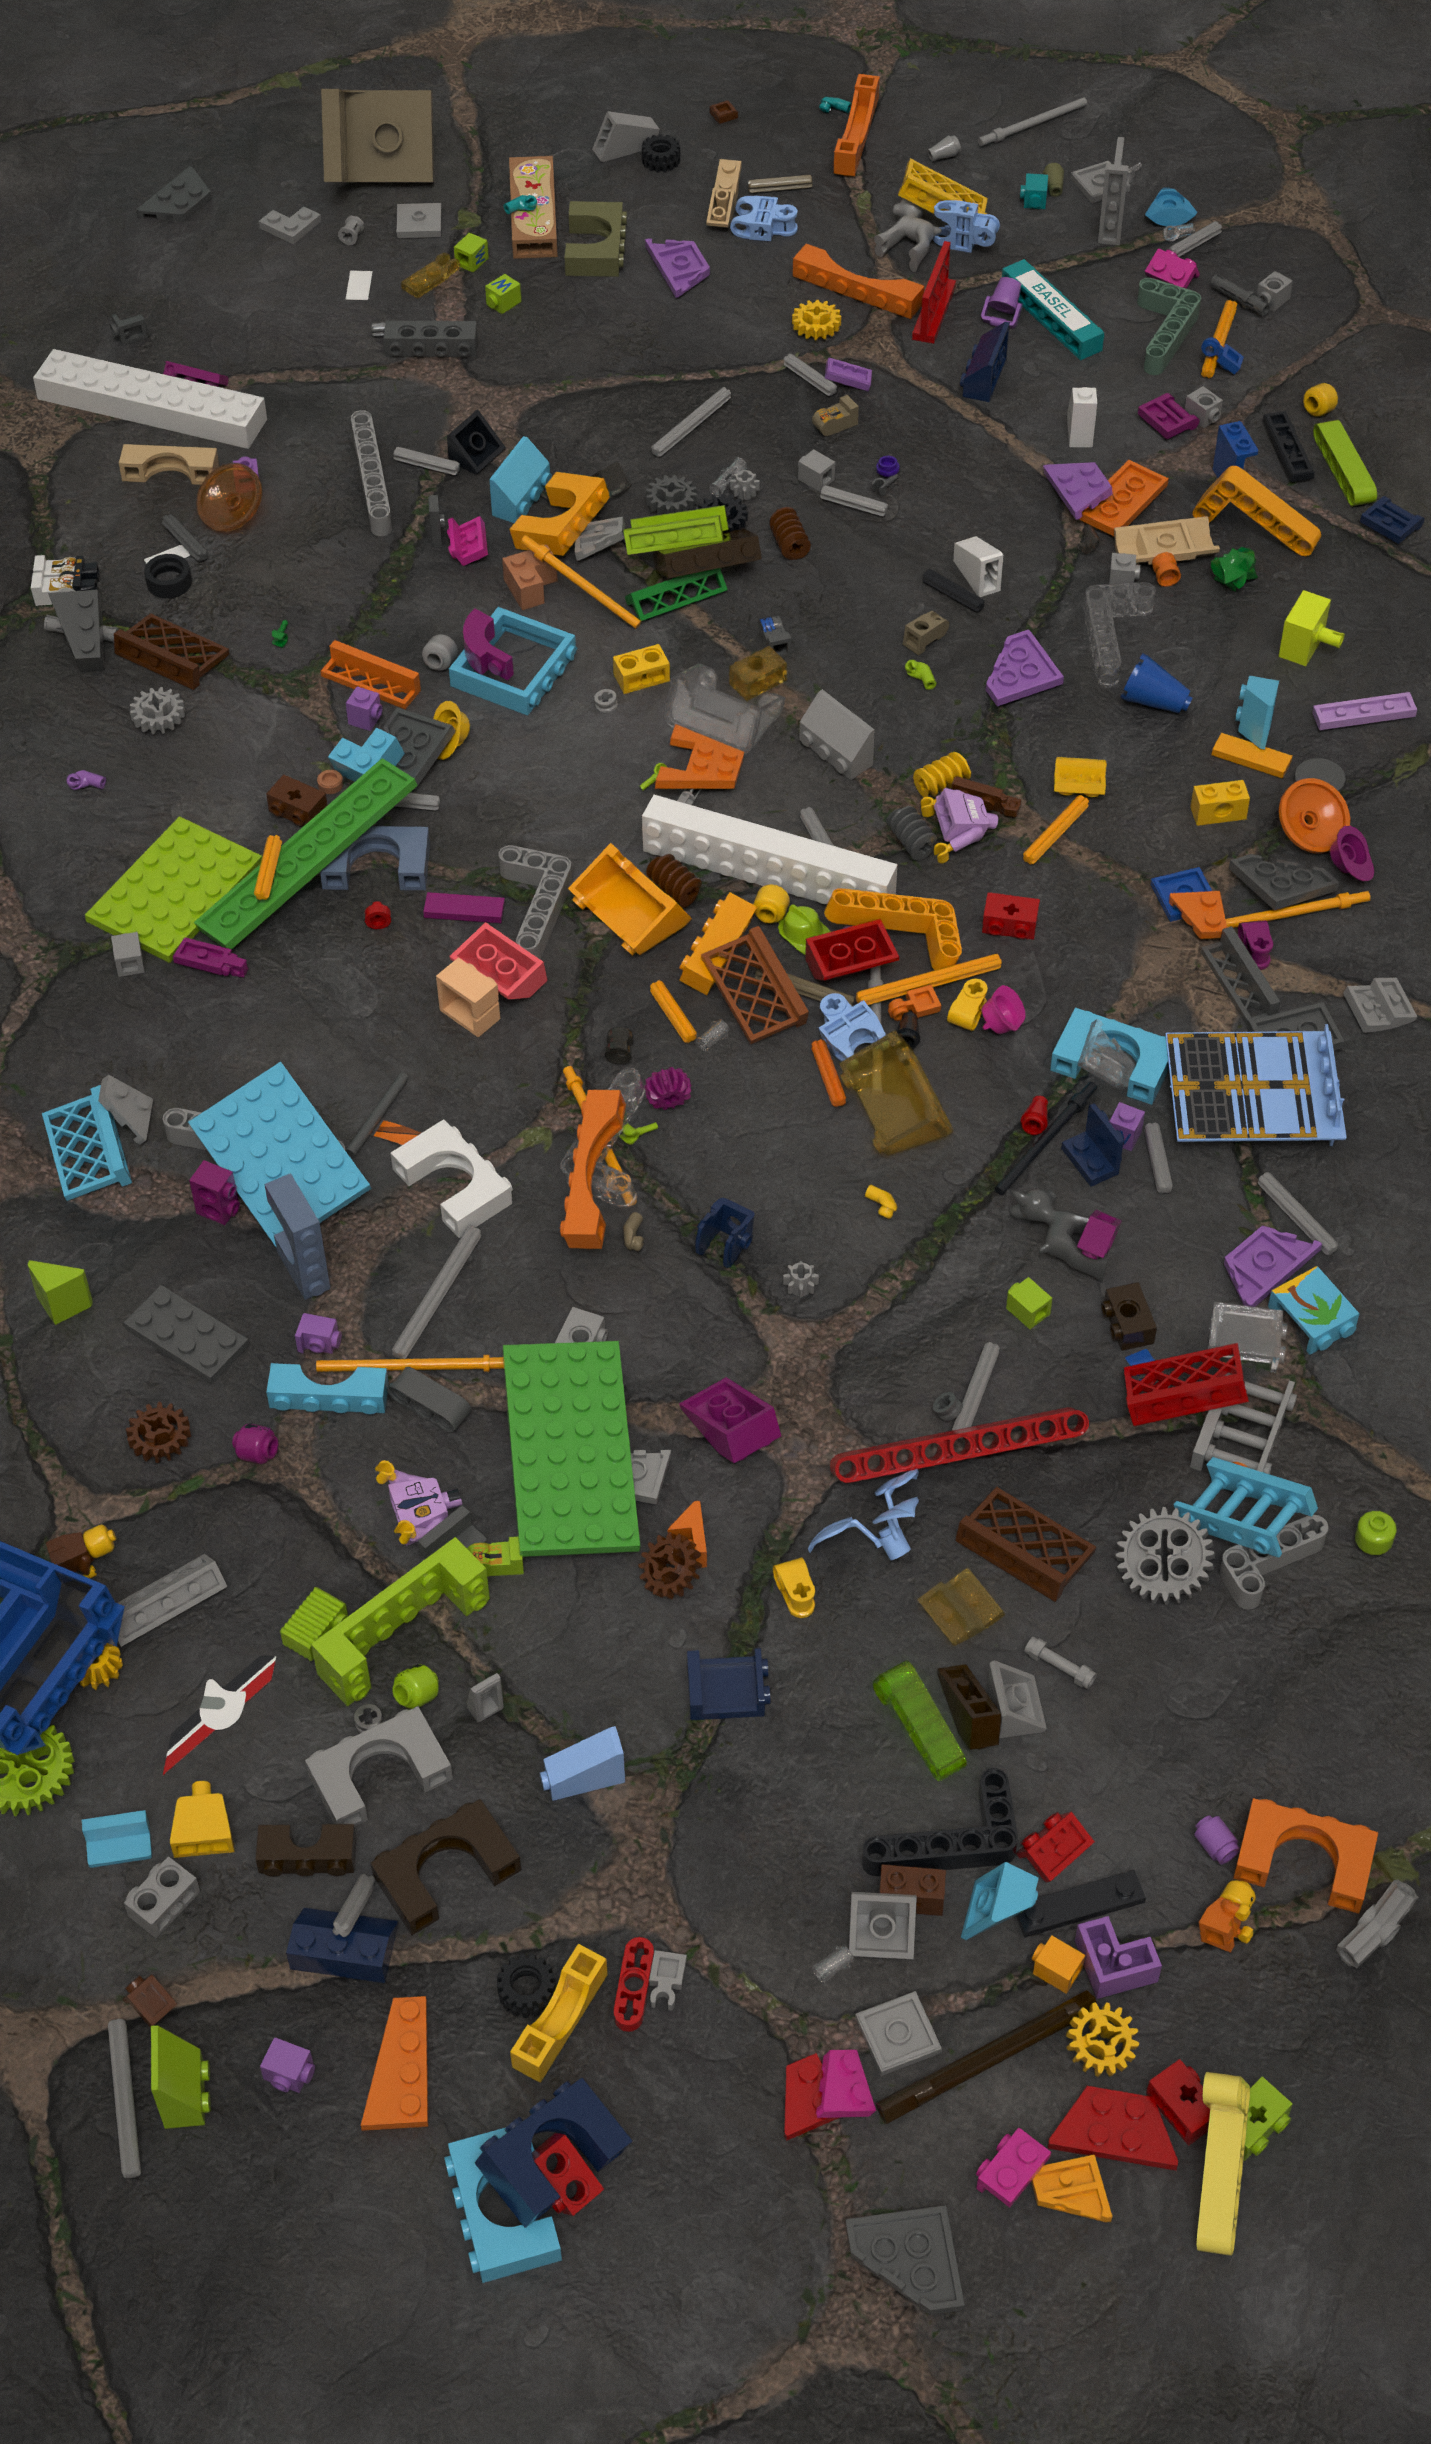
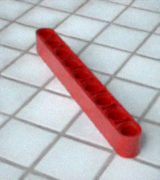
M1066 1407L839 1453L832 1458L830 1470L840 1481L851 1483L1078 1437L1087 1431L1089 1420L1084 1412L1072 1407ZM1076 1414L1078 1424L1075 1428L1069 1429L1067 1420L1070 1416ZM1048 1420L1050 1429L1046 1434L1041 1435L1039 1425L1043 1421ZM1016 1426H1020L1022 1435L1019 1439L1013 1441L1010 1437L1011 1430ZM987 1432H992L994 1435L993 1442L989 1446H983V1435ZM963 1437L965 1439L964 1449L960 1452H955L953 1448L954 1442L958 1438ZM931 1443H935L937 1446L936 1454L931 1458H927L925 1455L926 1447ZM902 1449H907L909 1452L907 1461L898 1463L896 1460L897 1453ZM873 1455H879V1466L875 1469H869V1458ZM846 1460L851 1461V1471L846 1475H841L839 1472L840 1464Z

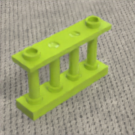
M725 505L631 519L632 528L624 529L623 532L627 554L631 555L723 541L722 531L729 530Z

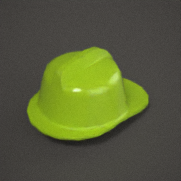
M793 904L789 907L786 917L780 921L778 926L779 934L804 955L806 954V938L831 932L820 921L814 909L807 906L797 907Z

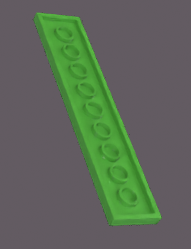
M381 758L281 846L270 895L267 900H258L254 895L260 869L259 865L194 922L198 930L220 946L233 949L418 786L416 780Z

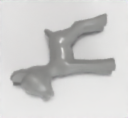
M903 198L900 203L895 204L893 207L894 215H898L901 218L891 228L874 237L876 243L875 254L883 257L892 246L904 237H908L917 243L909 251L911 258L909 267L911 271L916 272L921 261L929 252V243L935 235L942 232V229L921 219L926 214V209Z

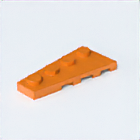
M426 1996L393 1998L361 2122L362 2131L428 2127Z

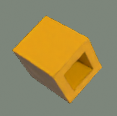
M1051 1935L1046 1945L1040 1943L1032 1956V1960L1035 1961L1033 1974L1067 1994L1083 1969L1085 1954Z

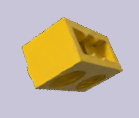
M656 644L614 656L613 675L623 694L669 682L670 663L661 646Z

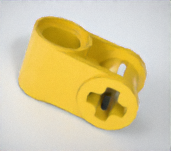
M970 979L964 984L957 999L950 1007L947 1022L970 1031L975 1030L982 1015V1007L987 1002L985 996L988 988L984 981L981 979Z
M801 1557L774 1565L773 1575L776 1585L782 1593L791 1615L797 1618L810 1616L815 1609L813 1599L815 1587L809 1576L804 1559Z

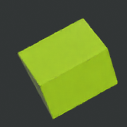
M29 1260L28 1268L37 1299L55 1325L92 1306L93 1301L84 1269Z

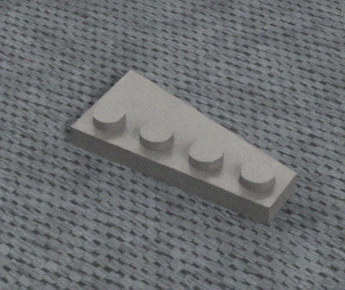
M634 1450V1453H631L636 1501L657 1505L671 1459V1450H661V1453H646V1450Z

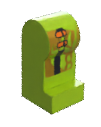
M509 1537L508 1542L474 1543L467 1548L486 1567L487 1576L524 1574L523 1557L519 1554L518 1537Z

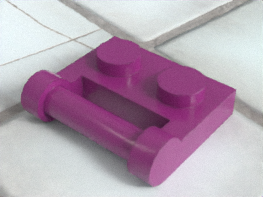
M1170 393L1163 394L1138 407V415L1166 439L1187 429L1194 430L1200 422L1198 417L1194 414L1190 415L1176 403L1175 398Z

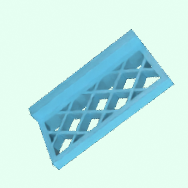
M101 1085L91 1088L92 1095L42 1113L61 1187L67 1201L116 1182H120L122 1187L132 1183L114 1116L98 1101ZM91 1105L92 1109L86 1118L77 1115L82 1108ZM60 1116L66 1117L60 1127L54 1126L51 1123L52 1119ZM73 1120L82 1123L76 1133L67 1130ZM89 1126L97 1128L92 1138L83 1136ZM63 1135L72 1138L66 1148L57 1145ZM79 1141L87 1143L82 1153L73 1151ZM95 1146L103 1149L98 1159L89 1157ZM69 1156L77 1158L71 1169L63 1166ZM84 1162L94 1164L88 1174L78 1172ZM100 1167L108 1169L110 1175L100 1179L94 1177ZM74 1177L83 1179L80 1186L69 1189V1184Z

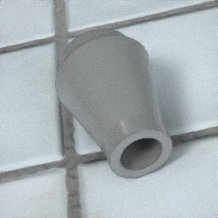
M948 135L928 149L927 153L929 159L933 162L957 156V153L961 152V146L955 135Z

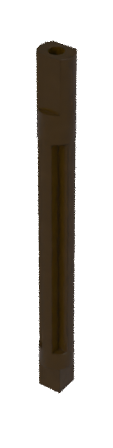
M1086 1990L927 2077H923L876 2103L882 2121L888 2124L935 2099L942 2093L1071 2025L1070 2021L1073 2017L1079 2018L1078 2012L1084 2007L1089 2012L1091 2004L1096 2002L1095 1997Z

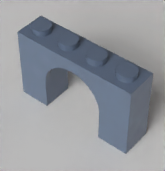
M371 826L320 871L322 889L348 890L350 870L354 861L366 853L386 852L399 860L398 876L400 890H426L430 852L428 827Z
M290 1173L264 1185L267 1201L284 1231L274 1235L277 1253L303 1298L306 1300L313 1296H319L331 1288L320 1222Z

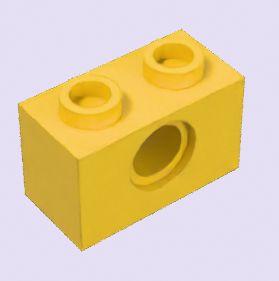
M1244 780L1198 785L1193 787L1190 808L1197 826L1246 820L1250 797Z

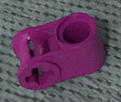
M1262 920L1239 923V938L1259 969H1266L1271 961L1269 952L1273 949L1268 922Z

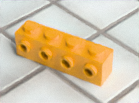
M729 892L724 901L719 899L713 910V913L716 914L714 919L710 917L707 919L702 929V932L705 934L702 938L697 936L690 949L694 951L692 956L686 955L679 969L683 970L679 981L708 995L715 982L702 961L701 954L742 937L757 907ZM720 956L710 959L714 966L724 968L728 961L727 958Z

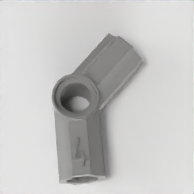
M1398 1879L1394 1880L1377 1904L1372 1905L1362 1915L1357 1923V1927L1336 1948L1341 1959L1348 1966L1358 1968L1379 1946L1385 1947L1395 1937L1401 1928L1399 1923L1419 1898L1415 1890L1407 1883H1403Z

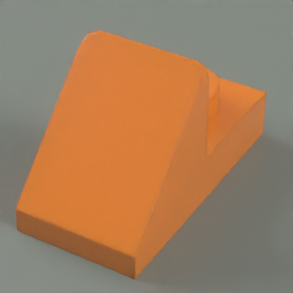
M694 1501L668 1528V1532L675 1535L681 1534L696 1544L695 1550L701 1552V1556L696 1561L702 1564V1568L707 1567V1549L700 1501Z

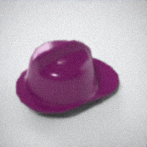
M1352 826L1342 827L1337 834V839L1330 847L1331 860L1341 872L1350 873L1361 881L1371 880L1374 876V867L1366 839L1357 828Z

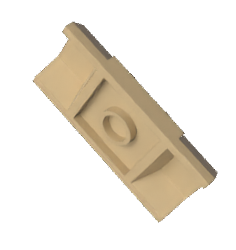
M1208 516L1114 528L1116 553L1135 554L1136 565L1147 562L1150 565L1155 556L1164 552L1172 553L1176 561L1195 559L1196 557L1215 555L1220 551L1219 545L1214 546L1210 537Z

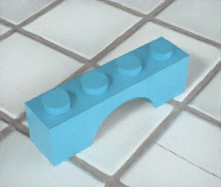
M271 1363L266 1391L269 1408L282 1411L298 1409L309 1412L321 1410L337 1413H385L388 1395L387 1387L389 1386L387 1368L357 1367L355 1372L345 1381L334 1385H321L309 1380L302 1372L300 1364Z

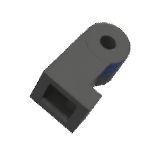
M773 616L759 619V633L770 661L791 657V636L789 632L785 631L780 617ZM779 645L784 649L780 652H774L773 646Z

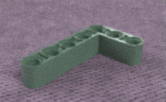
M1144 278L1139 282L1137 304L1141 308L1167 316L1147 346L1145 353L1144 371L1150 375H1159L1164 372L1197 321L1201 295L1195 291L1154 278Z

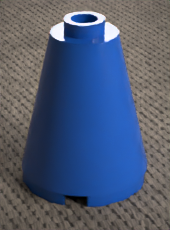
M1142 653L1140 659L1144 661L1143 663L1139 661L1136 664L1124 688L1128 693H1122L1120 698L1125 701L1175 713H1180L1181 709L1186 711L1193 699L1189 696L1191 691L1152 658Z

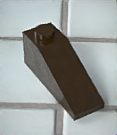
M963 1664L938 1668L937 1674L957 1731L970 1750L984 1749L999 1745L1001 1712L969 1667Z

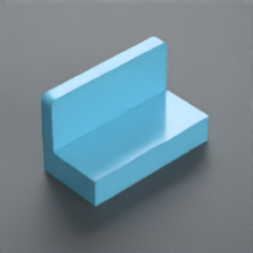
M145 1810L82 1820V1831L86 1840L87 1861L90 1868L152 1858L150 1824Z

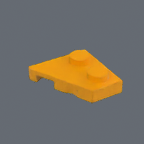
M1095 2155L1044 2165L1031 2181L1038 2206L1102 2222H1111L1112 2213Z

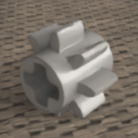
M742 470L737 474L735 473L734 479L730 480V490H734L735 497L737 496L741 500H749L756 496V491L760 490V480H756V474H753L751 471Z
M802 1261L793 1266L788 1265V1273L783 1275V1284L788 1285V1294L793 1293L796 1296H800V1298L809 1293L814 1294V1285L819 1283V1275L814 1274V1265L809 1266L806 1263H802Z

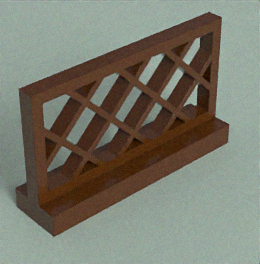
M151 613L129 630L123 631L119 629L114 633V652L116 655L193 690L200 685L199 678L229 655V648ZM151 623L159 626L154 628H146ZM165 634H176L179 636L166 637ZM149 635H162L159 638H148ZM137 636H144L145 639H141ZM185 643H196L199 645L186 646ZM168 644H181L182 646L168 647ZM156 645H164V648L158 647ZM205 652H216L217 654L205 655ZM187 653H201V655L188 656ZM176 654H184V657H180Z
M997 1486L970 1516L965 1515L959 1522L955 1539L956 1542L1054 1602L1061 1597L1064 1587L1096 1550L1095 1545ZM999 1499L1008 1505V1509L994 1510L992 1503ZM1027 1516L1032 1519L1033 1524L1019 1525L1017 1517ZM1011 1517L1013 1526H998L997 1518ZM991 1518L993 1527H985L977 1522V1520ZM1052 1531L1058 1536V1539L1044 1540L1042 1532ZM1036 1532L1038 1541L1024 1542L1022 1533ZM1015 1533L1018 1542H1010L1003 1538L1001 1534ZM1076 1546L1085 1552L1082 1555L1069 1556L1067 1547ZM1061 1547L1063 1556L1049 1557L1047 1548ZM1041 1549L1043 1557L1036 1558L1026 1552V1550ZM1066 1564L1067 1572L1064 1575L1051 1565Z

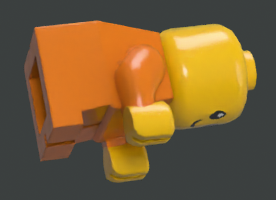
M1230 1881L1221 1893L1220 1898L1207 1907L1199 1921L1202 1942L1231 1953L1235 1946L1234 1937L1239 1938L1244 1943H1248L1251 1940L1253 1929L1249 1926H1244L1242 1929L1239 1928L1241 1922L1246 1921L1249 1917L1250 1909L1256 1899L1255 1892L1247 1882Z

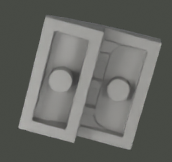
M1374 978L1370 985L1347 986L1343 992L1363 1033L1396 1028L1417 1019V1015L1397 978Z

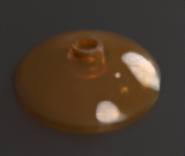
M228 463L213 470L204 479L197 494V511L202 521L217 531H231L246 524L254 516L261 502L262 485L260 479L251 468L241 463Z

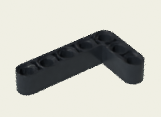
M990 1768L981 1775L979 1802L983 1827L870 1837L863 1844V1870L871 1876H881L882 1865L954 1870L998 1866L1004 1862L1010 1863L1016 1855L1018 1834L1007 1774L999 1768ZM995 1785L998 1786L1000 1789L991 1790L987 1786ZM998 1813L1003 1815L1004 1818L996 1819L992 1814ZM1005 1842L1009 1847L1001 1848L996 1843ZM966 1845H974V1846H976L978 1849H977V1850H974V1851H970V1850H967V1849L965 1848V1846H966ZM943 1848L946 1852L940 1854L934 1852L933 1849ZM907 1850L913 1852L915 1855L910 1857L904 1856L901 1852ZM878 1853L883 1858L873 1859L869 1855Z

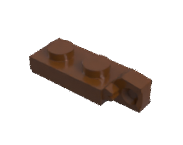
M957 776L954 777L951 790H960L966 794L980 797L987 811L993 810L1005 816L1017 817L1021 807V799L1005 795L1003 793L1004 790Z

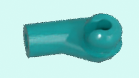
M824 97L821 99L819 108L826 113L831 110V107L849 113L852 103L840 98Z
M520 195L505 203L503 207L507 214L517 210L531 211L536 208L537 199L533 195Z

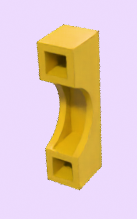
M580 1944L576 1946L561 1970L559 1982L547 2007L533 2024H527L510 2051L512 2068L541 2083L607 1977L606 1958Z

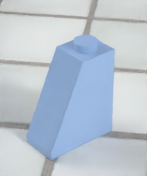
M616 1726L603 1730L543 1759L545 1771L540 1772L543 1790H550L552 1801L625 1783L624 1753Z

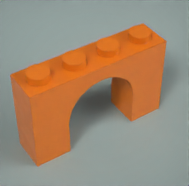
M1253 1798L1233 1879L1265 1887L1275 1850L1281 1844L1290 1840H1309L1324 1848L1333 1861L1334 1878L1328 1905L1359 1914L1365 1897L1378 1832L1372 1831L1364 1825H1350L1339 1822L1334 1817H1321L1310 1814L1301 1808H1288L1277 1805L1274 1801L1268 1799L1258 1800Z

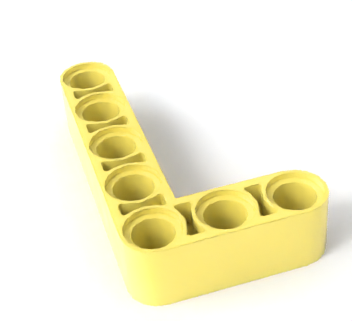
M1206 2072L1203 2103L1210 2109L1197 2231V2251L1230 2256L1234 2252L1250 2101V2086L1241 2076Z

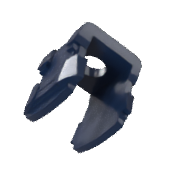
M718 1199L711 1206L710 1213L708 1212L697 1226L696 1253L703 1256L713 1238L720 1231H723L730 1235L725 1244L723 1266L731 1268L738 1259L740 1252L743 1249L746 1250L752 1242L755 1213L729 1199ZM730 1216L737 1218L741 1225H736Z

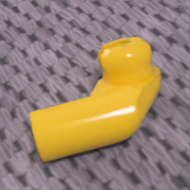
M869 1185L865 1197L881 1204L878 1210L880 1215L888 1219L892 1218L893 1212L897 1211V1204L893 1196L878 1187Z

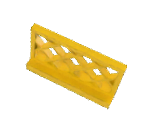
M910 158L898 196L933 214L935 205L945 200H965L966 202L978 204V213L987 214L985 209L988 198Z

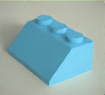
M522 437L489 479L492 516L515 523L521 515L528 514L529 508L534 502L538 501L540 494L545 489V485L552 478L550 463L528 437Z

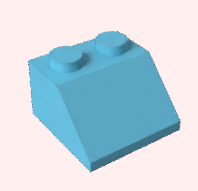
M1249 676L1247 685L1242 684L1239 699L1244 700L1243 707L1238 706L1235 721L1240 722L1238 732L1260 749H1265L1279 681Z

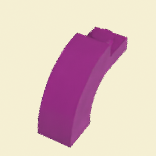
M474 608L467 616L463 626L466 659L470 666L481 675L490 670L493 674L509 680L514 675L513 657L489 643L495 637L494 619Z

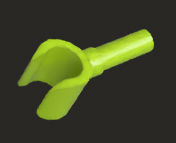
M664 763L656 764L654 774L639 786L642 791L656 781L660 767H667Z
M625 1123L620 1130L623 1134L619 1135V1137L631 1145L637 1141L640 1135L658 1129L657 1123H652L635 1129L630 1124Z

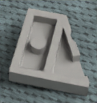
M617 517L590 522L575 541L576 559L586 558L623 540L624 518Z
M108 1074L102 1079L98 1101L107 1111L113 1114L114 1119L121 1126L126 1124L135 1133L136 1137L133 1140L141 1145L147 1140L153 1099Z

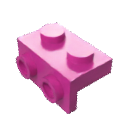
M1159 248L1145 270L1146 275L1151 278L1182 288H1187L1192 278H1198L1200 275L1197 264L1191 259L1185 258L1183 260L1173 251H1163Z
M480 516L460 526L453 517L448 519L449 529H447V534L450 539V546L448 548L454 559L457 558L462 566H465L488 555L485 522Z
M1018 2128L1012 2136L1006 2134L996 2148L998 2154L992 2161L986 2159L976 2173V2176H978L976 2189L981 2193L985 2189L988 2190L1009 2208L1051 2157V2151L1021 2128Z

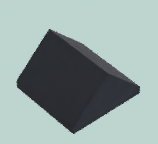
M478 409L447 435L449 460L459 462L461 468L473 474H477L506 448Z

